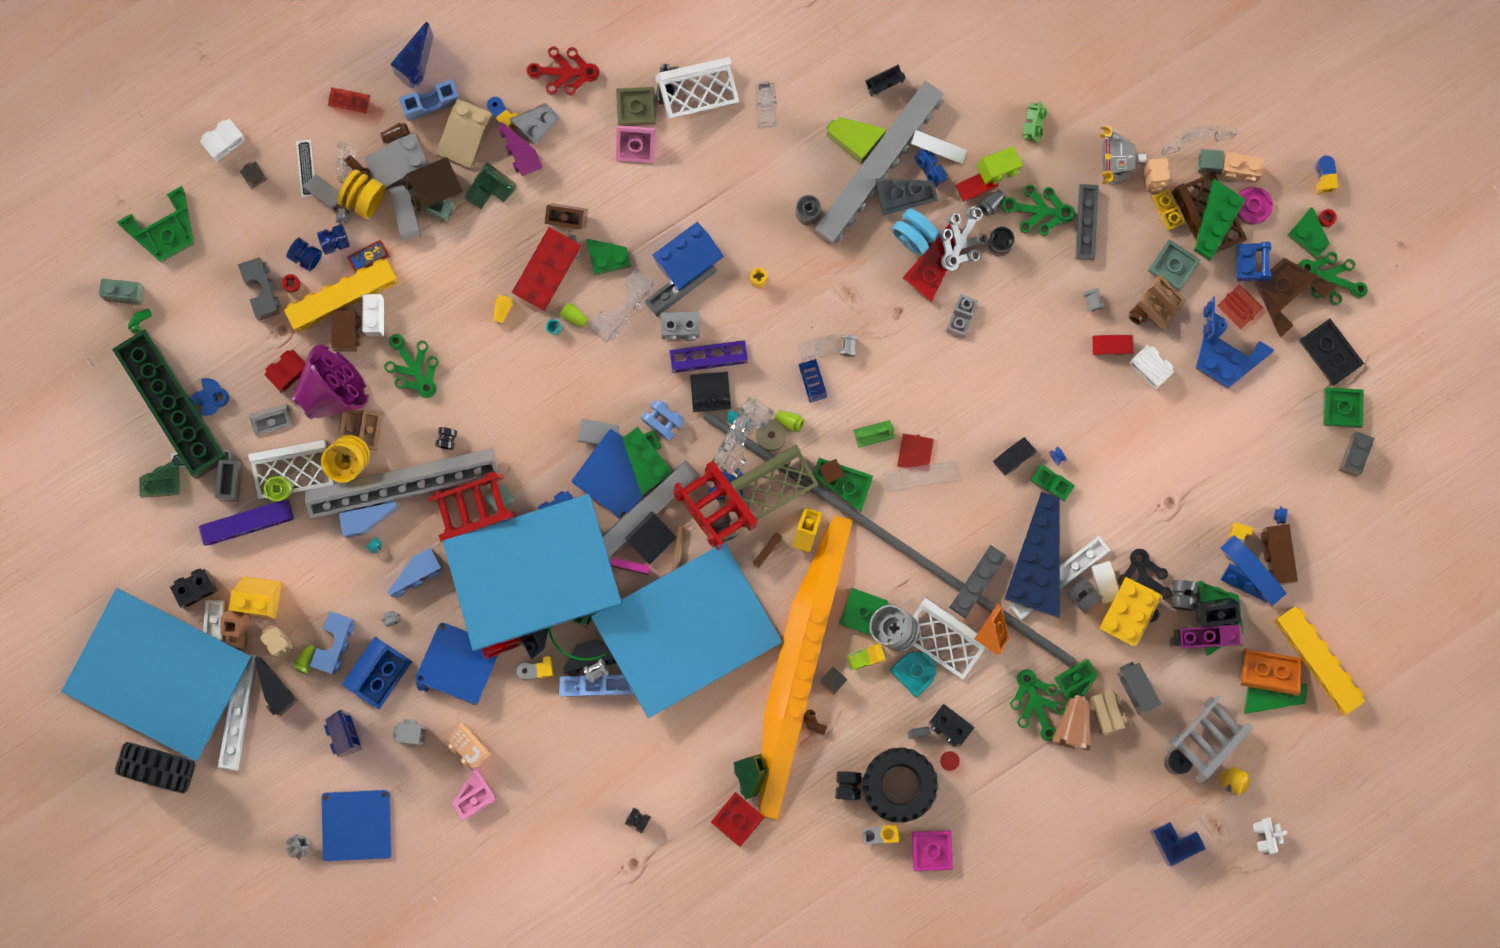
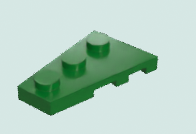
M636 427L622 438L641 495L672 473L639 427Z

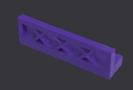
M745 340L670 350L672 373L748 364ZM742 345L743 353H730L734 346ZM720 348L725 352L723 356L713 357L711 355L714 349ZM696 351H701L706 355L705 358L693 359L692 356ZM682 353L687 357L685 361L675 362L674 354Z

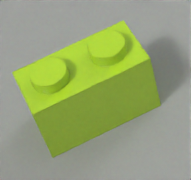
M1014 146L985 156L976 164L985 184L991 182L997 184L1007 176L1012 178L1018 175L1019 170L1024 166Z

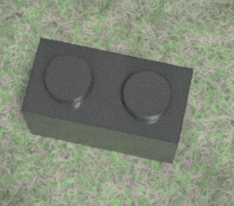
M1357 431L1353 433L1339 470L1355 477L1361 475L1375 438Z
M219 460L215 498L219 501L239 502L242 464L239 461Z

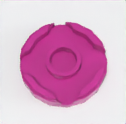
M1248 187L1242 190L1239 195L1246 200L1237 216L1243 222L1251 225L1264 222L1271 215L1273 209V200L1270 194L1264 189L1257 187Z

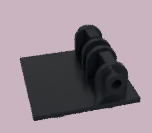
M728 372L690 375L693 413L731 409Z

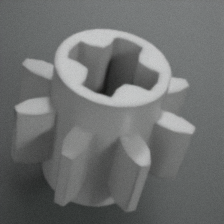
M296 834L286 841L288 846L285 850L290 857L300 860L310 853L307 849L310 844L305 836Z

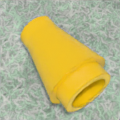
M498 294L497 299L495 298L493 321L504 324L505 318L513 305V298Z

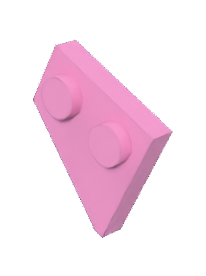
M477 767L472 771L473 774L468 782H465L461 793L457 795L452 803L463 821L497 800Z

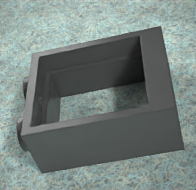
M1132 661L1120 667L1121 672L1117 673V676L1138 715L1161 705L1140 662L1134 665Z

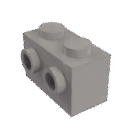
M661 312L662 339L672 342L677 341V338H684L685 341H695L696 338H700L699 312Z
M404 719L403 723L398 722V726H394L393 738H396L395 742L401 744L424 746L426 726L418 724V721Z

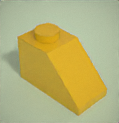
M804 507L792 547L801 551H811L823 514L822 512Z

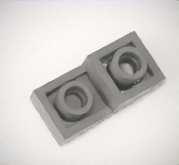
M960 294L946 332L964 339L978 300Z

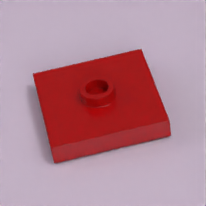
M735 792L711 820V823L741 847L765 816Z

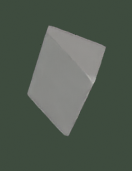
M318 175L312 177L303 186L307 192L334 212L339 207L337 203L339 191Z
M287 404L250 414V421L255 436L293 425Z
M582 419L577 442L598 445L608 430L612 429L619 434V426Z

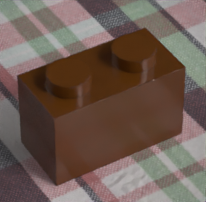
M550 203L546 206L544 224L584 229L586 228L588 209Z
M333 310L331 348L334 351L357 352V346L361 344V337L358 335V328H361V316L356 311Z

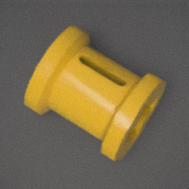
M757 267L750 273V282L755 288H762L767 283V273L763 268ZM756 275L762 277L761 281L757 280Z

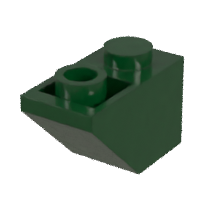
M762 754L733 762L734 773L738 777L740 792L745 800L757 797L767 774Z

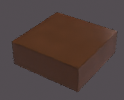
M837 459L819 466V470L827 485L844 477Z

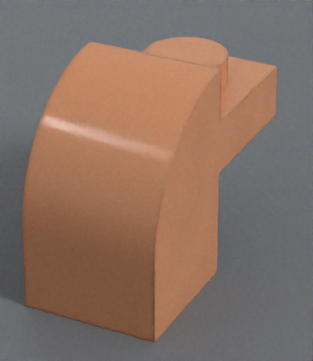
M226 611L220 617V635L226 636V644L245 648L247 646V628L250 626L249 615Z

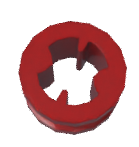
M1325 209L1319 214L1318 219L1321 226L1330 227L1336 222L1337 215L1333 210ZM1325 214L1332 218L1329 222L1323 219Z
M288 274L282 279V286L286 291L293 293L300 288V281L297 276ZM290 279H291V281H293V279H295V281H294L295 286H294V287L289 286V288H288L287 286H288L289 284H288L287 281L290 280Z

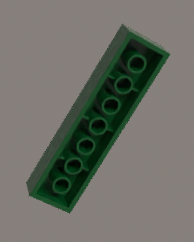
M143 329L112 349L193 478L197 480L216 468L219 460L229 459L153 337L146 329Z

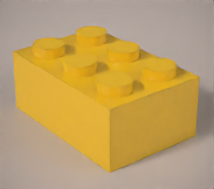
M1125 577L1099 629L1137 647L1163 595Z

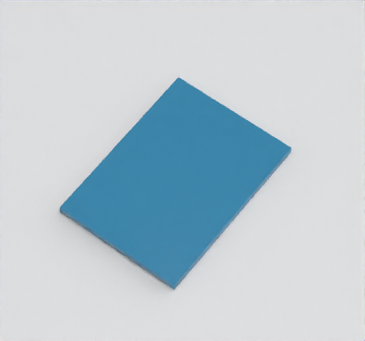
M590 494L443 540L473 651L622 604Z
M725 542L720 551L714 548L621 599V605L602 610L590 617L648 719L782 643L781 638Z
M116 588L61 692L198 761L244 675L252 656Z

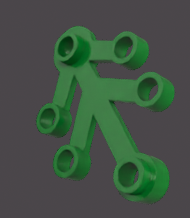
M1027 185L1024 189V194L1027 197H1031L1037 206L1017 203L1012 197L1005 198L1001 206L1002 210L1007 214H1011L1014 211L1036 214L1020 224L1019 229L1025 234L1047 215L1055 217L1047 224L1044 223L1039 226L1038 233L1041 236L1048 235L1050 230L1060 222H1071L1075 216L1073 207L1068 204H1062L1051 187L1044 189L1043 197L1050 200L1055 208H1050L1046 205L1033 185ZM1028 188L1033 189L1032 194H1029L1027 192ZM1046 191H1051V192H1052V195H1051V196H1047V195L1045 194V192H1046ZM1006 204H1011L1012 209H1007ZM1063 211L1068 213L1067 217L1062 216ZM1022 225H1028L1029 229L1024 230ZM1042 227H1046V228H1047V232H1046V233H1044V232L1041 231V228H1042Z
M1329 252L1325 257L1314 262L1304 259L1298 263L1303 268L1305 265L1309 266L1310 272L1328 282L1350 290L1355 298H1362L1368 292L1366 284L1362 282L1355 284L1335 276L1345 271H1352L1356 265L1352 259H1347L1343 264L1327 271L1317 268L1326 264H1334L1338 259L1335 252ZM1332 255L1334 257V261H1330L1328 256ZM1350 262L1352 264V268H1348L1346 266V263ZM1310 285L1312 296L1316 299L1321 298L1320 295H1316L1315 289ZM1357 287H1362L1363 292H1359ZM1334 289L1329 294V301L1332 305L1337 306L1342 302V296ZM1333 297H1338L1339 302H1334Z
M399 334L392 335L389 338V345L392 349L398 350L408 367L395 365L394 362L387 361L384 369L388 373L395 372L415 376L419 382L406 381L403 377H397L394 381L395 386L398 389L417 390L423 398L433 397L437 391L433 378L439 361L435 356H430L427 359L429 367L426 378H424L421 371L425 353L429 349L427 342L421 340L417 343L418 352L414 362L404 347V338ZM395 338L400 339L398 344H393ZM425 344L426 348L421 350L419 346ZM435 359L436 364L430 365V360ZM389 364L394 365L392 370H387ZM399 380L404 381V384L402 386L397 385V382ZM429 385L430 390L424 391V386Z
M1022 670L1017 675L1019 688L1014 699L1010 702V707L1013 710H1019L1022 707L1021 700L1026 690L1029 700L1017 724L1020 728L1028 727L1030 724L1029 718L1034 708L1042 727L1040 731L1041 738L1044 741H1052L1056 729L1049 725L1042 705L1054 710L1057 714H1062L1066 706L1062 702L1056 703L1038 695L1034 687L1046 691L1049 696L1056 695L1058 687L1055 684L1049 685L1037 680L1035 673L1031 670ZM1028 675L1030 682H1024L1023 677ZM1050 686L1055 688V693L1049 692ZM1016 700L1019 702L1020 705L1018 708H1015L1013 706V701ZM1058 704L1063 707L1061 712L1056 710ZM1021 719H1026V726L1020 724ZM1046 730L1052 731L1051 737L1046 736Z

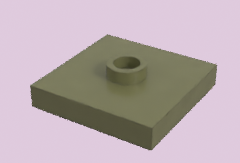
M654 87L616 89L618 126L656 125Z

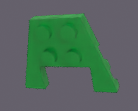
M182 186L167 194L176 211L141 230L133 214L117 221L121 228L160 262L194 245L185 190Z

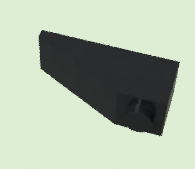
M257 656L255 662L264 699L268 703L266 707L273 715L282 716L299 700L266 662Z

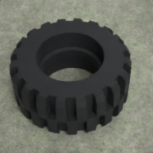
M125 742L115 767V773L131 780L184 794L189 789L196 765L195 761L139 744Z
M906 747L891 748L880 753L870 762L863 777L862 787L865 800L873 812L888 821L903 823L920 818L932 807L937 796L938 777L933 769V765L923 754ZM898 766L906 767L913 771L919 783L916 796L911 801L903 804L890 801L882 790L884 775L891 768Z

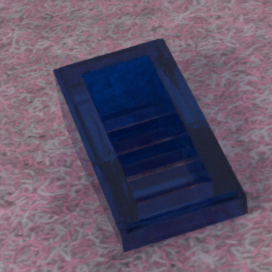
M817 359L798 364L809 403L827 398ZM815 367V370L809 371L806 373L804 372V370ZM817 375V377L806 379L807 377ZM818 382H819L818 385L811 386V387L808 386V385H811V384H814V383H818Z

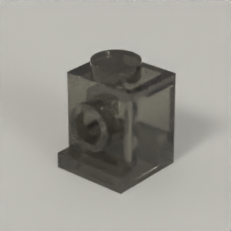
M256 161L247 163L240 171L251 189L267 180V177Z

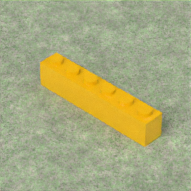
M379 259L373 263V266L367 269L363 267L350 277H342L334 285L324 286L321 289L322 291L316 294L310 293L306 295L305 299L300 302L290 303L284 311L294 331L299 333L333 316V310H345L361 302L363 295L377 294L399 283L388 260Z
M1296 606L1290 608L1273 620L1298 656L1302 658L1304 664L1342 716L1349 714L1365 702L1363 692L1359 687L1353 685L1351 682L1353 679L1350 674L1342 670L1339 659L1335 655L1332 656L1328 651V644L1317 636L1318 631L1314 625L1306 621L1304 611Z

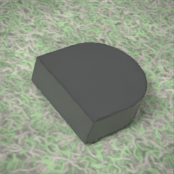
M930 727L914 728L908 731L909 739L922 738L931 734Z

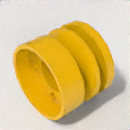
M357 169L353 170L341 187L337 203L342 207L346 206L347 210H352L355 207V214L367 220L380 205L386 186L376 179H371L368 182L366 174H362Z
M344 435L323 452L321 458L322 469L331 480L347 483L367 467L370 460V450L361 438L354 435Z

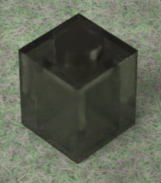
M832 667L820 680V683L835 695L848 679L836 668Z

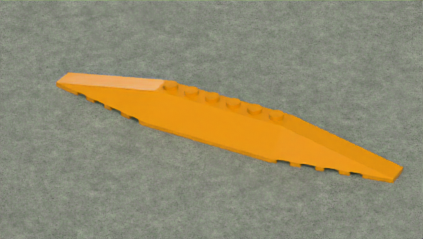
M834 515L793 600L764 713L762 757L767 774L760 788L759 812L765 817L778 820L853 521L852 519Z

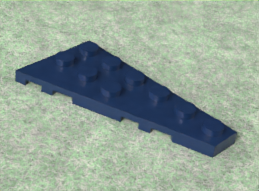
M1041 492L1004 600L1060 619V498Z

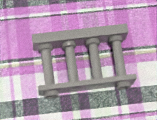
M1220 694L1215 698L1211 696L1203 704L1205 708L1179 736L1176 734L1168 742L1170 746L1166 750L1170 753L1177 748L1198 768L1199 774L1194 779L1199 784L1211 776L1254 728L1249 722L1243 726L1237 725L1217 705L1222 698ZM1210 710L1232 730L1233 736L1231 738H1226L1205 717ZM1199 722L1221 743L1220 746L1222 748L1219 751L1214 750L1194 730ZM1187 735L1209 755L1210 761L1208 764L1203 763L1182 743Z

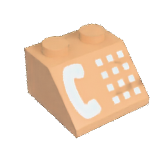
M461 723L447 739L450 743L447 746L454 754L458 752L463 757L460 761L467 768L475 769L492 754L464 723Z

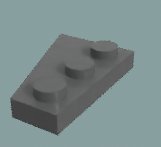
M875 178L883 215L938 201L933 181Z

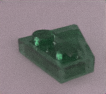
M173 458L168 464L159 466L151 473H146L139 477L141 498L180 495L178 458Z

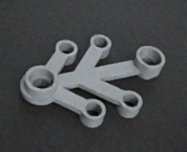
M978 206L969 207L966 210L967 222L961 234L959 229L961 216L958 213H952L948 216V222L951 225L952 231L950 229L940 231V238L943 241L945 251L941 264L948 271L956 270L961 262H973L980 259V252L978 250H970L968 254L959 255L962 248L974 245L982 246L988 243V236L986 234H979L975 238L967 239L975 222L982 218L983 212ZM952 237L955 243L953 249L950 243V239H952Z

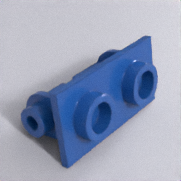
M921 149L914 159L927 176L928 181H933L936 188L941 182L944 183L948 180V174L941 164L936 167L934 166L938 160L933 152Z

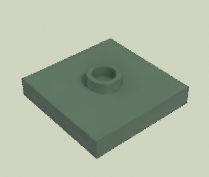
M1169 239L1148 272L1156 277L1161 275L1180 292L1201 260Z

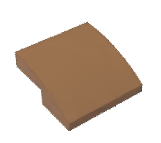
M1158 275L1143 293L1137 305L1160 328L1165 329L1169 326L1174 315L1180 312L1186 299L1161 275Z
M353 410L342 413L338 438L344 435L357 436L367 444L369 450L376 451L382 413L368 410Z

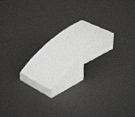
M1107 561L1092 566L1091 570L1097 585V591L1103 597L1101 599L1102 605L1114 601L1119 589L1111 562Z

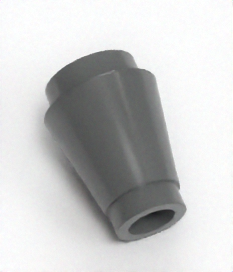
M997 190L982 199L978 207L985 216L993 215L1006 198V195L1003 191Z

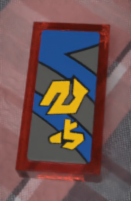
M380 239L349 255L347 258L356 273L357 270L363 267L367 269L373 266L375 261L379 259L385 260L390 256Z

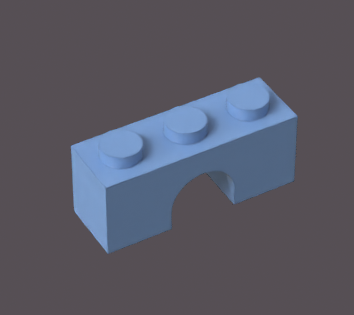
M453 79L435 85V89L425 94L414 92L399 98L408 121L453 106L456 100L460 99Z
M331 611L329 612L323 630L334 635L335 643L329 650L316 648L310 667L335 675L336 671L339 672L342 666V661L340 660L342 653L345 654L349 646L347 642L348 637L355 630L353 619Z

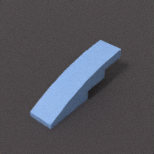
M602 675L596 678L593 683L589 681L587 676L559 677V696L634 695L623 675Z

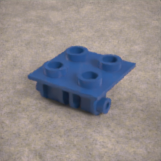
M1213 296L1203 308V317H1206V325L1203 326V336H1206V342L1212 337H1220L1228 327L1226 321L1215 320V296Z

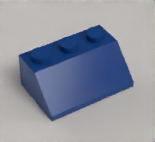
M698 221L652 254L657 266L678 291L724 257L710 235Z
M375 636L342 685L377 709H380L413 661Z

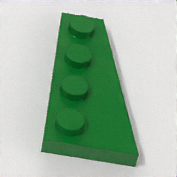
M1216 179L1211 181L1210 193L1206 200L1207 205L1202 216L1201 228L1198 231L1193 250L1209 261L1213 258L1246 200Z

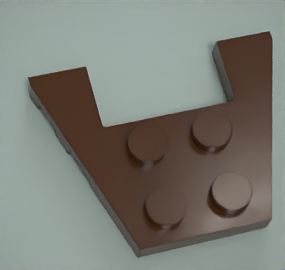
M1283 258L1270 270L1272 273L1270 280L1257 281L1255 283L1280 337L1294 326L1281 310L1306 287L1311 285L1323 299L1337 287L1335 284L1328 282L1286 258Z

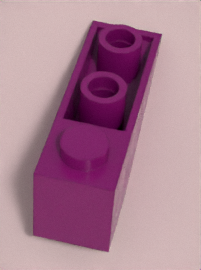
M499 122L501 127H498L502 138L506 137L508 142L505 145L509 156L513 155L515 162L512 164L516 174L520 172L521 176L542 169L543 167L536 150L505 123Z
M1240 625L1180 629L1181 648L1243 646L1242 627Z

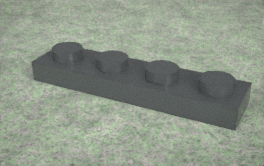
M1079 185L1075 259L1095 260L1099 185Z
M712 265L679 291L670 281L646 299L645 303L657 317L661 312L667 310L716 273L717 270Z
M990 545L949 608L963 618H966L1007 555Z

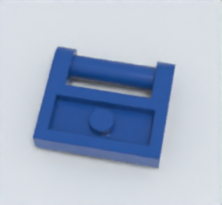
M1270 242L1237 244V281H1268L1272 278L1269 255L1271 250ZM1256 252H1262L1261 272H1256Z

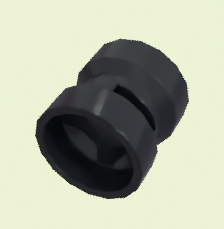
M439 427V438L436 440L435 446L454 450V438L457 437L458 431Z
M634 807L625 825L636 827V831L642 834L651 816L647 814L641 815L640 811Z

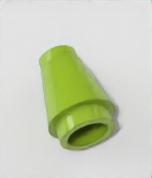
M568 302L559 314L563 317V320L582 328L589 319L573 303L571 305Z
M778 410L775 416L776 421L792 432H800L805 421L799 414Z
M308 644L294 660L293 668L305 675L308 671H311L312 667H310L316 648Z

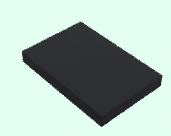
M1331 318L1299 340L1332 386L1365 364Z

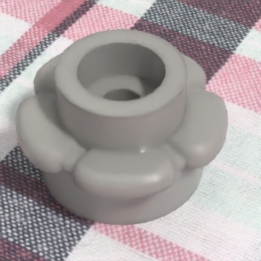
M346 207L344 209L338 208L336 223H341L342 226L344 222H348L349 212L346 211Z
M389 611L384 613V617L381 619L385 627L393 626L400 622L398 617L400 614H395V611Z

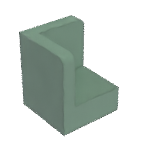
M1201 149L1198 154L1197 172L1220 174L1223 170L1224 151Z
M446 199L431 205L429 208L426 207L425 212L433 218L448 223L455 205L452 201Z
M505 484L499 487L504 506L507 507L515 501V498ZM491 493L486 498L494 510L498 511L493 493Z

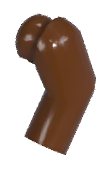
M352 155L346 157L345 163L352 170L357 169L362 174L370 176V170L366 167L364 168Z
M807 710L803 717L807 729L824 735L827 726L817 722L815 711Z

